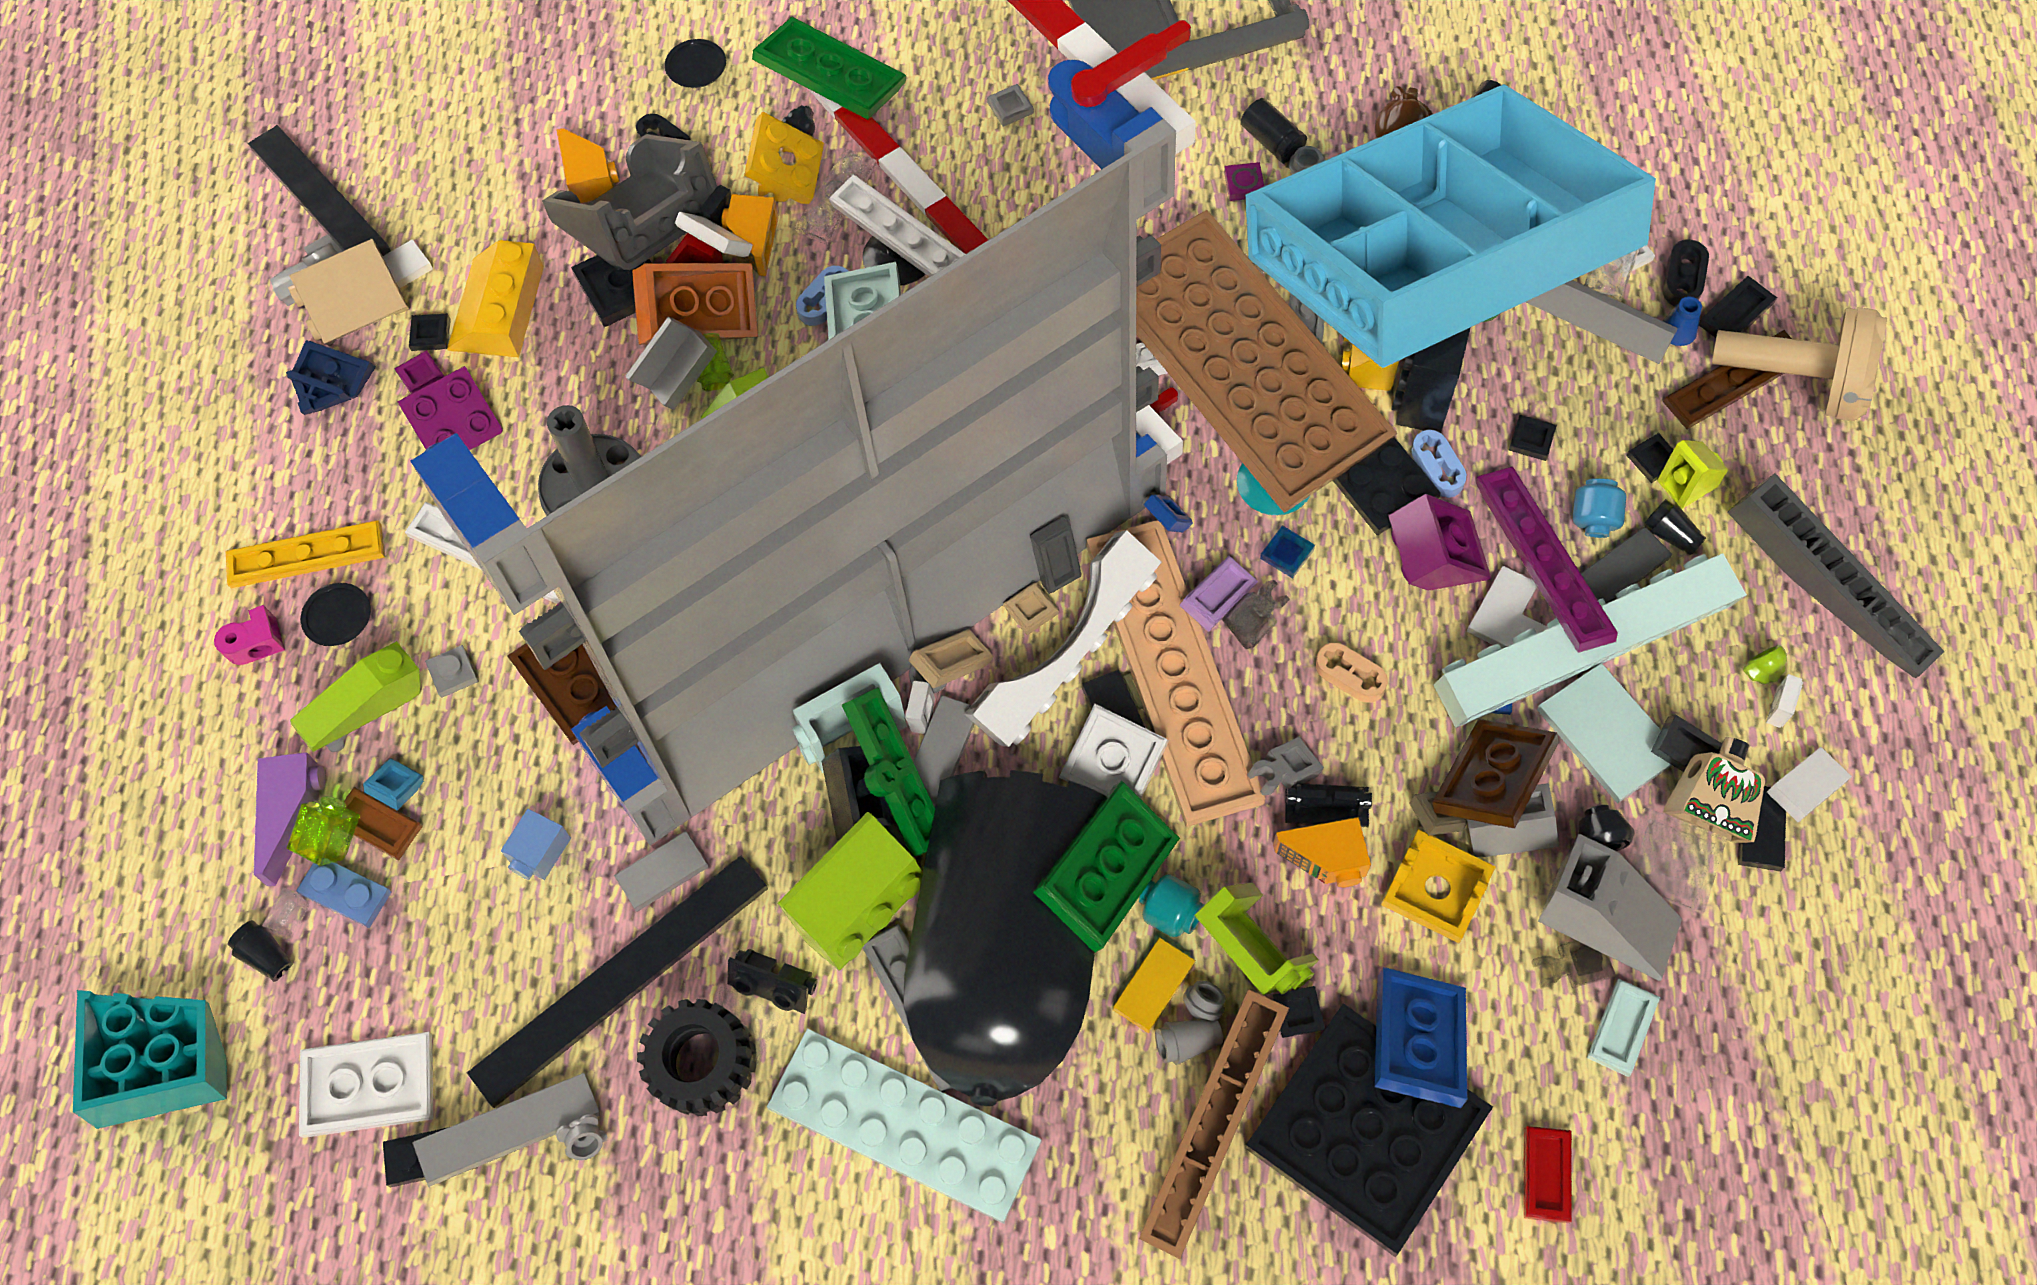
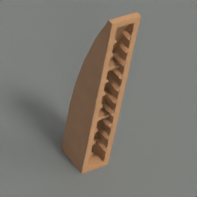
M1247 990L1140 1234V1240L1178 1259L1181 1258L1287 1016L1289 1007L1252 990Z

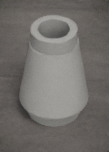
M1217 1020L1165 1022L1164 1027L1156 1029L1155 1040L1162 1061L1164 1063L1173 1062L1175 1065H1178L1215 1046L1222 1045L1223 1034Z

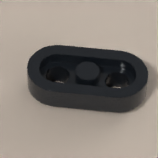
M1690 239L1679 241L1674 245L1669 255L1663 295L1666 301L1675 307L1684 297L1690 296L1699 300L1704 291L1709 252L1702 243ZM1683 259H1687V260L1691 261L1692 264H1689V263H1685V264H1684V263L1682 262V260H1683ZM1677 289H1683L1688 294L1681 293Z

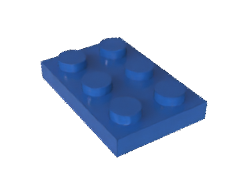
M1385 967L1382 968L1377 976L1375 1087L1458 1108L1463 1106L1467 1100L1465 987Z

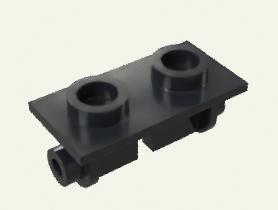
M1296 784L1295 788L1285 789V823L1319 825L1359 817L1361 827H1369V809L1372 806V793L1369 792V787Z
M748 949L746 952L739 950L735 959L731 957L728 959L727 984L733 986L737 992L746 996L754 994L772 1001L777 1008L784 1011L795 1010L805 1014L808 994L813 995L818 984V979L812 977V972L784 963L780 972L775 974L773 970L777 965V960L755 952L752 949Z

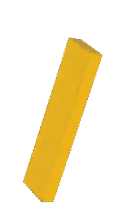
M379 520L227 550L225 551L227 585L232 589L385 558L382 525Z

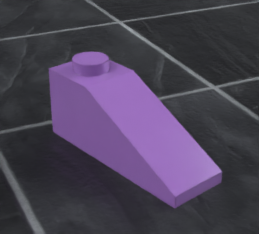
M307 752L258 758L254 876L266 886H275L319 803V790H323L326 785L323 767L318 765Z

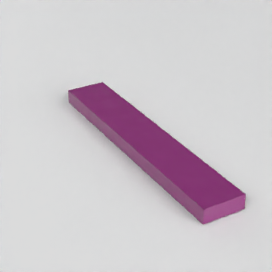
M1514 467L1477 476L1476 484L1482 497L1576 651L1580 653L1616 642L1618 636L1616 628Z

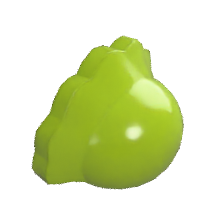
M1777 645L1759 653L1748 661V665L1743 669L1744 673L1752 681H1757L1763 685L1778 681L1785 672V664L1787 662L1786 650L1781 645Z

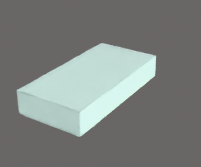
M1618 979L1587 1058L1629 1077L1634 1069L1660 997Z

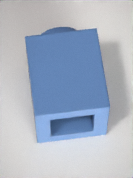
M527 809L502 847L501 852L510 862L508 868L518 876L530 880L532 875H535L545 880L571 837L562 825Z

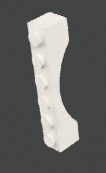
M1127 530L1115 533L1090 562V584L1085 606L1077 625L1065 643L1048 660L1031 671L1009 680L990 683L964 715L1000 746L1009 747L1012 743L1014 745L1019 744L1030 732L1031 726L1028 723L1037 712L1043 714L1055 702L1057 696L1054 692L1063 681L1069 683L1082 668L1079 662L1088 651L1091 653L1095 652L1104 643L1108 636L1104 631L1113 621L1117 623L1122 620L1131 610L1133 605L1129 601L1138 590L1144 592L1155 581L1157 574L1154 571L1162 562Z

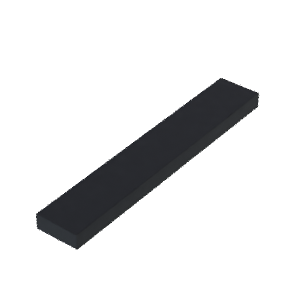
M278 125L248 143L254 154L342 251L373 239L382 256L391 252L383 238Z

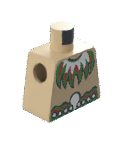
M1725 737L1719 754L1711 752L1697 754L1691 758L1667 801L1663 813L1732 843L1754 842L1765 778L1763 774L1744 766L1750 745L1736 738Z

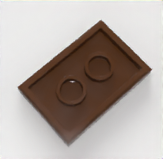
M527 643L507 655L572 745L578 743V740L571 729L578 725L584 716L591 712H598L605 706L608 707L610 712L617 707L583 644L546 670L538 662Z
M1478 719L1432 801L1434 812L1515 829L1559 744L1557 732Z

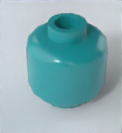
M1170 874L1163 875L1156 883L1151 880L1139 897V903L1144 905L1142 911L1144 922L1170 937H1179L1184 932L1191 934L1199 923V920L1194 915L1205 905L1201 902V893L1198 888Z

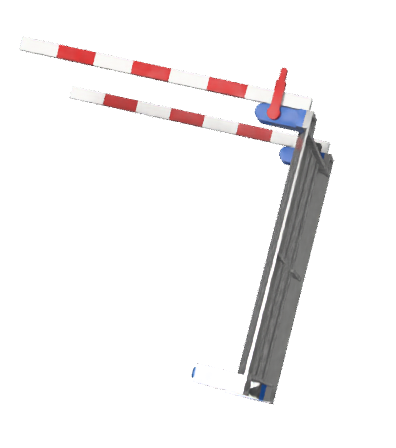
M1007 0L1068 59L1057 63L1048 75L1049 89L1054 95L1050 102V117L1101 170L990 240L984 236L872 117L867 120L808 89L938 230L966 255L528 528L517 516L457 433L442 442L431 445L425 452L410 460L443 517L513 615L553 590L561 601L558 606L549 609L548 613H543L542 616L533 619L532 623H527L519 630V633L544 670L583 644L617 707L615 710H611V712L607 706L598 712H591L584 716L579 724L571 730L592 765L650 846L798 746L799 742L792 730V727L797 725L793 713L794 709L878 663L882 665L890 680H895L910 669L912 664L908 660L913 651L971 628L1003 606L1004 602L1032 583L1038 582L1040 576L1030 535L1064 517L1071 525L1076 551L1079 554L1087 548V539L1108 534L1144 510L1146 507L1143 504L1151 495H1166L1167 464L1182 455L1183 440L1160 417V412L1178 400V392L1175 388L1170 387L1158 395L1159 376L1150 367L1145 370L1140 366L1136 367V287L1161 273V244L1152 235L1145 239L1140 235L1137 236V219L1174 197L1175 155L1195 143L1196 121L1145 73V71L1165 60L1168 52L1190 39L1191 26L1185 20H1179L1158 34L1150 33L1117 53L1063 0ZM635 744H638V746H639V748L641 749L642 753L644 754L646 760H645L644 757L641 755V753L639 752V750L636 748Z

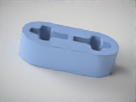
M835 265L825 268L798 297L796 301L797 314L804 324L817 326L827 320L824 276L848 272L846 268ZM819 302V311L813 309L809 313L807 312V305L814 307Z
M1425 430L1417 434L1412 445V457L1441 492L1440 496L1450 498L1461 493L1467 474L1447 439L1435 430ZM1424 443H1427L1430 447L1437 446L1435 452L1436 459L1429 450L1422 451ZM1442 469L1448 477H1456L1453 485L1448 481H1440L1443 473Z

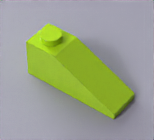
M396 641L358 661L291 718V725L311 751L314 752L404 705L419 695V668Z

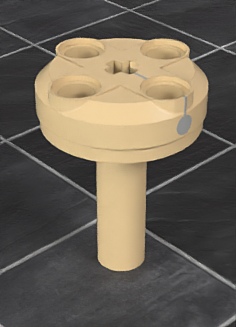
M1846 308L1838 344L1718 330L1712 364L1833 379L1829 401L1825 408V416L1835 417V419L1855 421L1866 415L1868 407L1870 408L1887 317H1882L1876 309Z

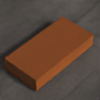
M356 787L351 790L330 819L334 825L398 861L423 827L419 822Z

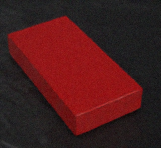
M1526 1126L1524 1128L1525 1219L1561 1223L1572 1222V1131Z

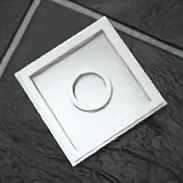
M1094 704L1059 778L1067 782L1070 780L1087 786L1107 796L1114 785L1122 780L1141 799L1169 740Z

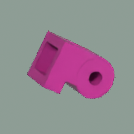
M264 605L248 610L251 620L243 623H228L216 632L214 645L231 663L244 665L285 650L276 617Z

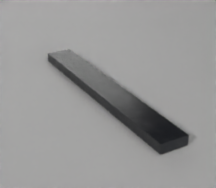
M742 855L739 856L467 1072L468 1076L488 1103L495 1108L768 890L767 885Z

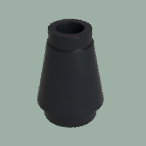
M1667 499L1644 522L1651 528L1650 532L1653 535L1685 551L1689 555L1693 554L1706 539L1677 503L1671 504Z
M253 920L248 921L238 928L228 941L233 957L269 977L273 982L278 981L283 976L282 972L288 971L293 965L264 924L258 925Z

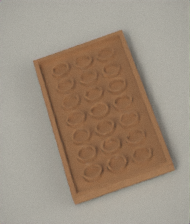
M1208 210L1203 211L1156 239L1161 244V273L1136 287V335L1284 513L1342 475L1397 435V432Z

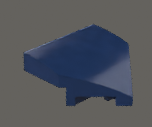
M306 340L293 369L287 371L286 374L293 383L299 399L297 404L301 413L307 415L358 397L376 366L369 361Z

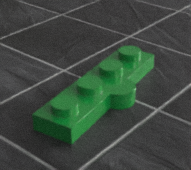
M877 687L842 704V707L870 765L865 772L866 786L874 796H884L912 857L925 853L928 849L935 807L880 689Z

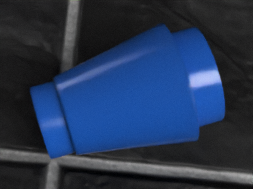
M1690 296L1682 298L1676 307L1664 318L1663 322L1678 328L1670 344L1685 346L1691 344L1696 339L1702 304L1698 299Z

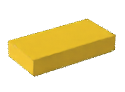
M1159 937L1113 1006V1011L1145 1032L1150 1033L1191 971L1196 960Z

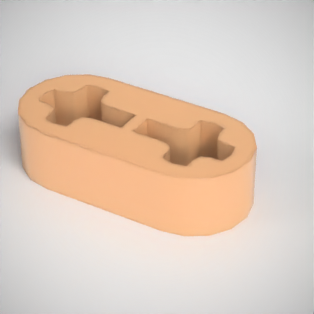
M1329 643L1319 650L1315 663L1316 670L1323 679L1362 702L1372 703L1384 695L1388 684V677L1380 666L1340 643ZM1335 655L1342 658L1341 666L1336 665L1333 669L1327 667V658L1332 659ZM1369 676L1374 677L1377 688L1371 686L1368 690H1365L1361 687L1363 681L1360 678L1366 680Z

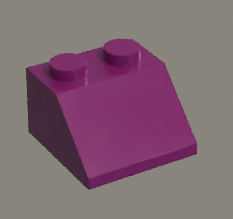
M1425 494L1388 515L1393 529L1391 532L1392 540L1398 547L1403 563L1401 566L1402 574L1409 585L1429 591L1492 579L1471 511Z

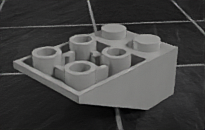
M1578 834L1560 865L1538 922L1661 981L1682 918L1619 852Z

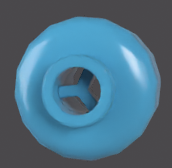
M1600 478L1586 480V485L1576 489L1573 523L1577 527L1585 529V536L1607 538L1610 531L1618 530L1624 525L1626 493L1617 487L1618 483L1616 481Z

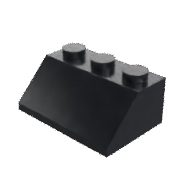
M1470 328L1405 357L1391 409L1398 412L1396 425L1422 431L1435 430L1441 433L1459 379Z

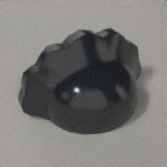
M801 105L797 109L791 110L788 116L782 120V122L810 136L815 132V123L812 119L814 113L809 106Z

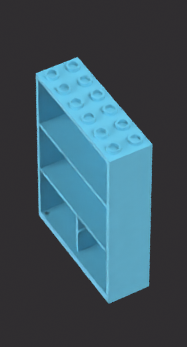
M1503 84L1246 194L1248 258L1380 367L1384 368L1648 245L1656 178Z

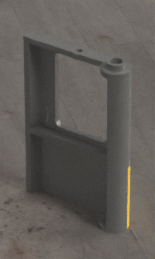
M1068 0L1071 9L1117 53L1148 34H1158L1179 21L1170 0ZM1268 0L1276 17L1193 41L1188 40L1168 52L1165 60L1145 71V73L1152 80H1157L1304 38L1305 30L1309 29L1308 14L1305 9H1300L1299 5H1291L1289 0Z

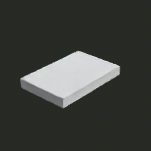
M430 1032L300 1050V1137L306 1138L433 1119L432 1034Z

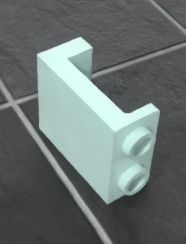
M880 663L793 710L797 725L792 727V730L799 742L798 747L808 765L816 762L821 772L824 773L821 762L825 759L823 747L853 731L842 704L877 687L880 689L898 730L900 731L907 727L900 694Z

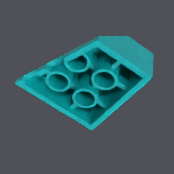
M77 990L73 1113L96 1129L227 1099V1058L210 1005L206 1000L156 996L154 999L135 998L129 994L113 993V996L97 995L92 991Z

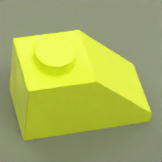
M1682 440L1676 444L1657 481L1683 509L1716 489L1728 469L1724 466L1721 457L1711 451L1703 441Z

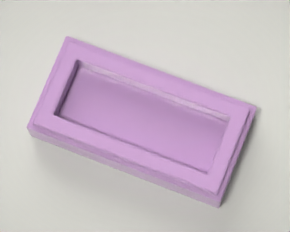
M1228 556L1183 599L1179 606L1209 632L1250 592L1258 581L1233 558Z

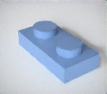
M318 855L296 890L301 896L367 928L371 927L392 893L388 888Z

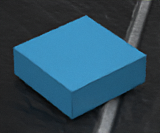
M390 758L363 783L364 793L398 810L417 792L424 780L423 775Z

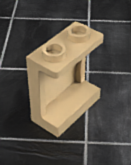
M373 239L289 275L294 285L289 286L288 289L297 306L301 307L304 305L311 317V319L306 320V324L316 341L322 339L326 345H331L335 343V340L393 314L398 315L409 310L397 283Z

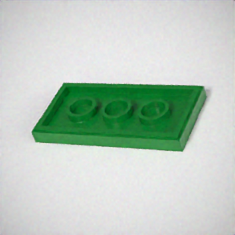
M794 17L788 19L754 48L752 60L867 120L887 103L906 82V75Z
M1121 780L1113 786L1033 893L1096 953L1104 948L1175 847L1180 837Z

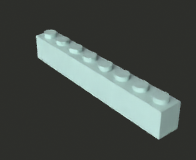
M1723 553L1710 559L1707 558L1706 554H1703L1683 565L1685 570L1674 574L1672 569H1668L1650 579L1651 584L1640 589L1638 584H1633L1619 591L1616 594L1617 599L1606 604L1603 598L1599 599L1598 602L1618 632L1617 641L1578 653L1558 619L1555 618L1547 624L1549 629L1537 634L1534 628L1514 637L1512 639L1514 644L1502 649L1499 644H1495L1477 654L1478 660L1466 664L1464 659L1449 664L1442 669L1444 675L1433 686L1455 728L1501 707L1594 668L1600 663L1603 664L1727 609L1747 594Z

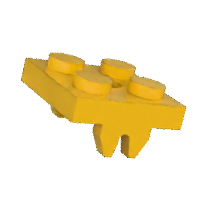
M762 112L756 118L744 176L759 183L758 196L763 197L768 193H773L775 202H785L790 198L801 204H809L814 198L824 143ZM780 148H783L782 152H793L796 158L795 165L790 166L782 162V158L778 153Z
M1418 829L1381 905L1460 943L1481 902L1480 900L1488 887L1489 880L1496 866L1432 835L1428 836L1427 833ZM1434 876L1444 878L1450 887L1449 895L1443 899L1430 897L1425 889L1426 881Z

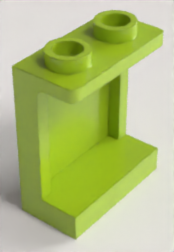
M1253 882L1224 886L1194 916L1263 996L1277 991L1282 995L1291 988L1294 990L1301 988L1313 977L1314 973L1311 968L1319 959L1312 953L1288 960L1254 922L1247 911L1263 894Z

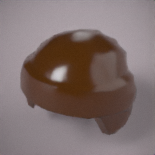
M1396 86L1392 90L1391 96L1394 100L1383 108L1375 122L1376 138L1433 115L1432 111L1417 99L1418 89L1410 87L1405 92L1400 86Z

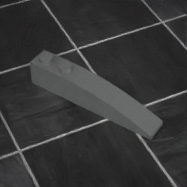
M1776 473L1754 487L1728 511L1729 515L1796 584L1880 654L1912 677H1919L1945 652Z

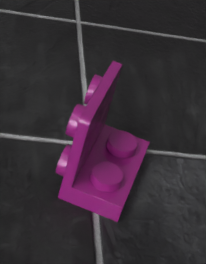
M465 366L397 401L425 449L457 433L467 448L472 450L501 434L503 431Z

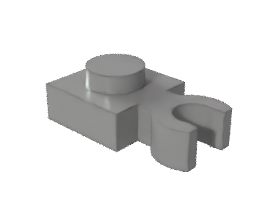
M1297 737L1269 750L1264 760L1257 761L1247 776L1250 779L1255 776H1263L1268 780L1260 791L1262 795L1266 796L1272 794L1280 782H1282L1286 789L1295 788L1296 784L1302 785L1318 777L1324 767L1301 738Z

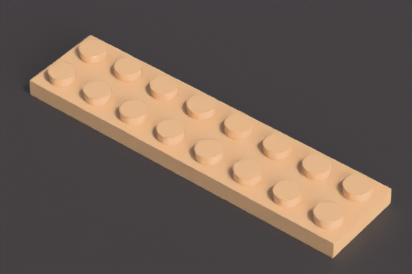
M1156 520L1087 539L1086 547L1092 561L1115 533L1127 530L1162 562L1154 571L1157 574L1155 581L1144 592L1138 590L1129 601L1133 605L1131 610L1122 620L1117 623L1113 621L1150 728L1152 732L1169 740L1161 759L1185 826H1192L1264 805L1266 799L1260 792L1262 788L1258 777L1255 776L1250 779L1247 776L1253 764L1201 625L1179 606L1189 593L1163 525Z

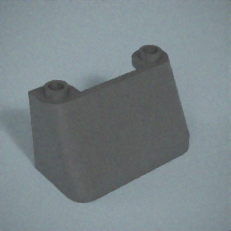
M646 134L633 142L626 153V163L631 175L629 178L587 205L581 204L578 197L570 191H557L542 200L547 215L553 224L615 268L624 270L634 269L686 234V231L675 224L678 213L683 212L701 216L700 208L716 189L717 184L702 142Z

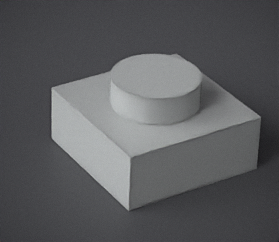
M463 645L425 661L441 698L479 682Z

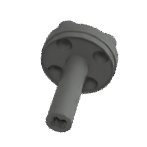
M571 405L555 408L547 418V427L557 449L545 461L538 480L539 500L545 515L548 516L641 457L630 444L620 438L605 434H591L581 411ZM626 460L620 465H615L619 461Z

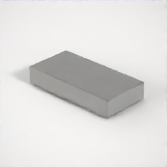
M685 831L614 876L633 908L638 912L709 867Z

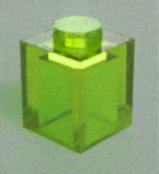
M325 796L321 800L302 803L286 849L319 866L341 861L347 855L360 815L346 808L344 801L334 797Z

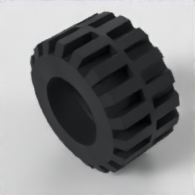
M685 999L678 1001L679 1007L676 1009L668 1005L661 1010L664 1017L660 1021L653 1017L647 1024L653 1028L650 1035L642 1033L639 1043L645 1046L644 1052H637V1062L644 1067L643 1070L639 1071L641 1080L648 1083L649 1086L646 1089L652 1096L681 1113L707 1116L709 1111L719 1113L726 1110L724 1104L727 1102L735 1104L741 1098L737 1094L742 1087L747 1090L751 1084L747 1076L749 1072H755L756 1062L752 1060V1054H756L755 1044L749 1039L752 1035L748 1028L741 1023V1020L717 1003L711 1004L705 999H696V1003H692ZM696 1035H713L719 1047V1056L714 1069L709 1075L699 1081H683L676 1069V1059L679 1050L686 1041Z

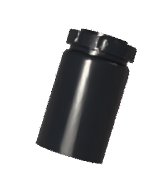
M1260 98L1253 102L1241 118L1242 127L1276 156L1282 164L1290 161L1291 156L1307 143V136L1265 98Z

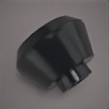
M1599 805L1587 809L1584 812L1585 817L1579 821L1578 834L1614 851L1628 847L1635 835L1633 827L1618 810H1610L1609 805Z

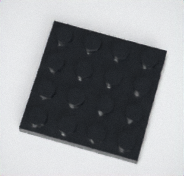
M1343 1003L1249 1139L1245 1149L1396 1257L1493 1106L1468 1089L1466 1102L1461 1108L1375 1087L1376 1026Z

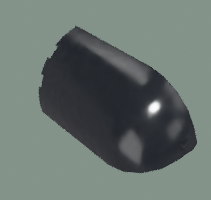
M1011 770L1010 777H987L985 771H975L940 780L904 973V1011L915 1046L932 1072L955 1090L971 1097L970 1100L980 1106H994L998 1101L1016 1097L1041 1084L1064 1060L1080 1032L1090 996L1095 953L1033 892L1106 796L1094 789L1070 780L1066 787L1042 781L1043 774Z

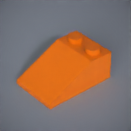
M752 263L643 264L632 271L639 345H648L667 317L700 331L708 341L758 337Z

